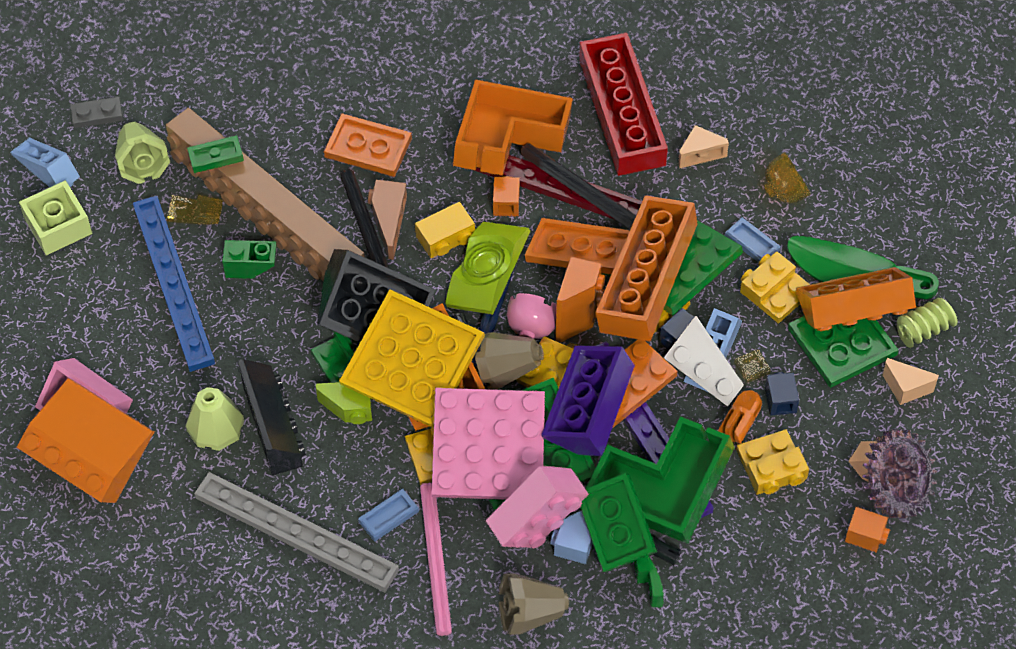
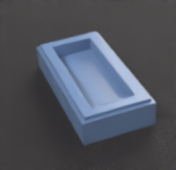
M743 217L725 232L726 237L742 245L743 251L758 263L764 255L769 254L772 256L775 252H779L781 246Z
M401 489L359 517L358 521L370 537L376 541L418 513L419 507L404 489Z

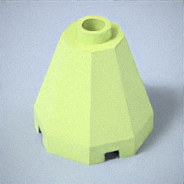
M131 122L122 127L118 135L115 152L121 177L138 184L146 182L143 179L145 177L152 176V180L159 178L170 163L164 140L137 122Z
M207 387L197 393L186 423V430L198 447H212L213 450L220 451L239 440L244 417L227 395L219 389Z

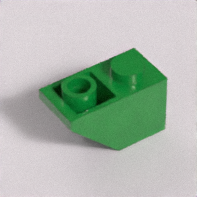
M225 240L222 260L225 277L253 279L274 267L277 241Z

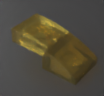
M172 195L167 221L201 225L219 224L223 200L198 195L197 200Z

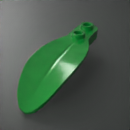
M793 236L787 242L788 252L795 263L820 282L896 267L912 277L916 298L930 299L938 292L939 281L934 274L905 266H897L885 257L860 248L805 236Z

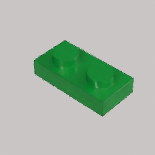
M237 135L187 147L194 173L244 161Z

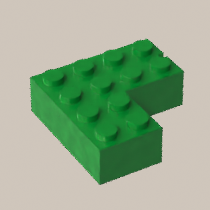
M680 416L657 464L607 445L586 489L621 474L629 473L648 527L688 544L735 447L729 435L709 427L705 431L703 425Z

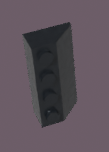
M244 359L238 360L243 389L271 475L303 467L302 457L306 456L302 440L296 441L294 434L298 433L295 419H289L287 412L291 411L287 396H281L280 390L284 388L280 375H274L271 365Z

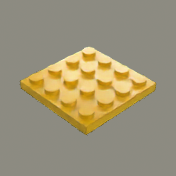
M390 289L339 382L351 390L434 428L435 388L457 389L485 334L476 328Z

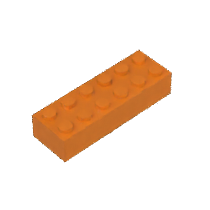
M644 196L596 310L600 333L651 341L697 226L694 203Z

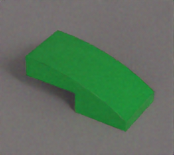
M649 556L634 561L637 583L649 584L651 607H663V587L652 560Z

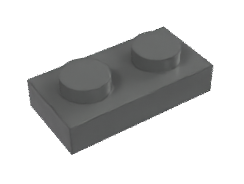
M119 96L70 104L74 129L123 121Z

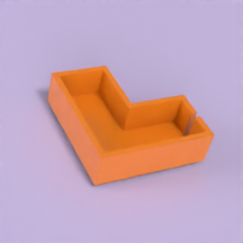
M475 80L455 142L453 166L476 170V167H479L482 172L503 176L512 143L523 146L530 143L536 148L561 153L570 121L573 98Z

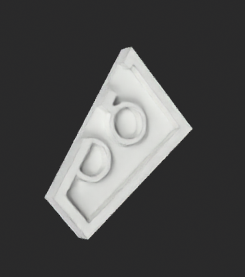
M695 316L665 355L664 359L726 406H729L744 384L697 316Z

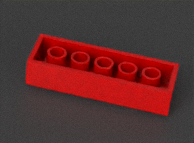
M623 33L580 42L579 61L617 175L620 176L666 166L668 147L628 34Z

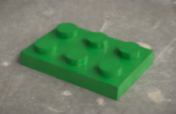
M629 473L621 474L586 489L589 495L582 501L580 507L603 572H609L657 552Z

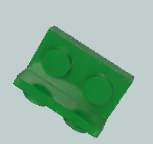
M333 332V339L311 349V354L329 383L339 382L354 355L350 338Z

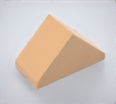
M695 125L679 151V168L727 157L728 140Z
M889 358L886 360L883 377L900 405L933 393L939 376Z

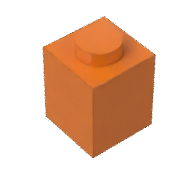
M510 176L494 177L493 216H519L520 178Z
M856 507L845 542L877 553L879 544H886L890 529L885 528L888 517Z

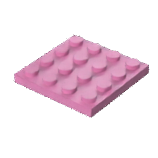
M435 388L432 497L507 499L539 466H543L544 438L541 435L544 430L545 392Z

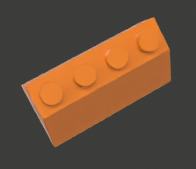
M896 267L796 288L807 323L818 331L829 330L832 328V325L841 323L842 325H854L857 323V320L865 318L867 320H878L888 313L901 315L907 313L908 309L916 308L912 277Z

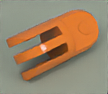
M752 390L739 394L718 431L729 435L732 442L741 444L762 408V400L759 394Z

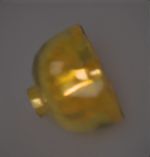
M785 152L769 162L765 169L767 183L763 186L770 198L776 196L781 202L791 204L799 202L811 194Z

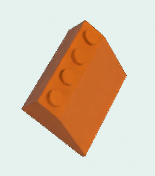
M68 378L29 423L17 448L96 500L115 503L152 438L154 431Z

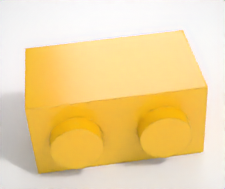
M460 202L415 223L416 238L430 258L437 255L443 256L450 249L460 244H468L469 237L475 231V223Z

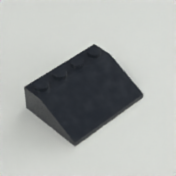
M334 249L324 275L317 325L360 343L390 289L428 307L436 289L349 250Z

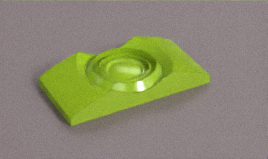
M490 222L481 223L469 237L466 255L462 264L452 274L445 303L446 306L453 309L493 315L529 236V228Z

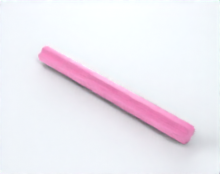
M424 483L420 486L436 634L444 636L450 635L452 631L436 497H432V483Z

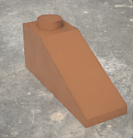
M376 180L374 189L369 191L368 204L372 205L373 216L389 259L394 260L407 200L406 183Z

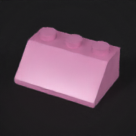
M75 358L54 362L35 406L41 411L68 378L126 414L133 399Z

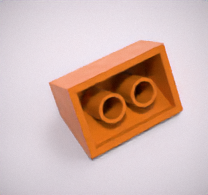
M575 257L570 258L557 298V342H563L593 327L597 318L596 310L604 294L605 275L601 274V263Z

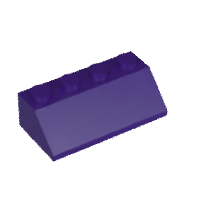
M574 347L541 435L544 439L578 455H603L635 366L623 347Z

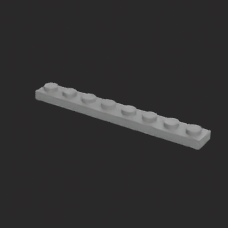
M210 472L194 493L196 499L383 592L387 591L399 571V565Z

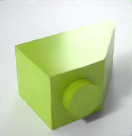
M340 382L316 384L318 402L345 423L363 424L366 421H372L370 398L341 385Z

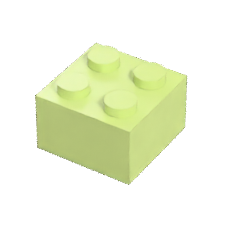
M66 180L19 202L24 219L45 255L92 234L88 216Z

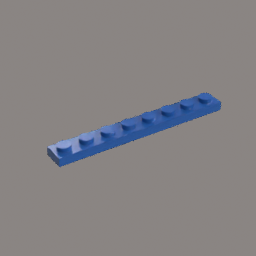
M154 196L133 202V207L189 371L192 372L214 365V357L158 197Z

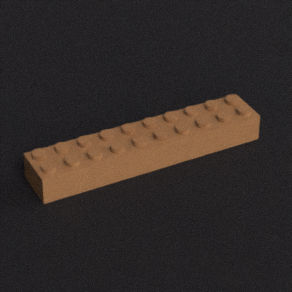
M189 107L166 124L167 140L170 143L172 158L177 163L182 162L185 164L188 171L194 177L199 176L204 180L206 187L210 191H217L228 206L233 205L236 207L239 214L248 221L250 219L255 223L256 228L261 234H268L273 241H277V247L281 250L286 249L297 264L305 265L312 277L317 280L320 278L324 281L325 271L334 249L349 250L364 257L363 251L243 152L244 161L194 173L187 147L224 139L225 137Z

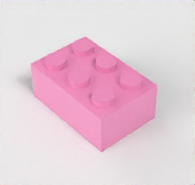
M539 466L486 522L503 547L537 548L546 541L545 537L552 530L559 528L564 523L563 519L570 512H574L582 505V501L589 494L572 469Z

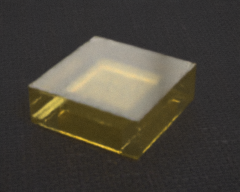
M759 349L735 358L734 363L746 383L766 376L771 372Z

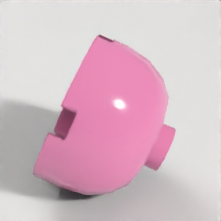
M523 293L516 294L515 299L511 296L507 308L508 324L520 337L532 339L547 337L556 328L557 305L553 302L551 306L545 304V298Z

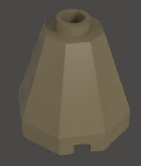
M495 332L485 334L480 344L481 351L475 354L481 381L483 383H490L487 386L489 390L500 389L532 371L541 364V360L544 358L543 348L535 339Z
M515 573L504 574L502 577L499 594L505 595L504 602H499V610L503 630L508 631L509 635L522 634L561 618L569 607L568 594L564 593L560 586Z

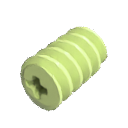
M936 298L933 302L926 303L924 307L920 306L915 311L912 310L906 315L898 317L897 330L903 343L911 348L914 345L913 341L920 344L922 337L928 340L931 338V333L938 335L940 334V329L946 331L949 329V325L952 327L956 326L958 320L951 305L943 298Z

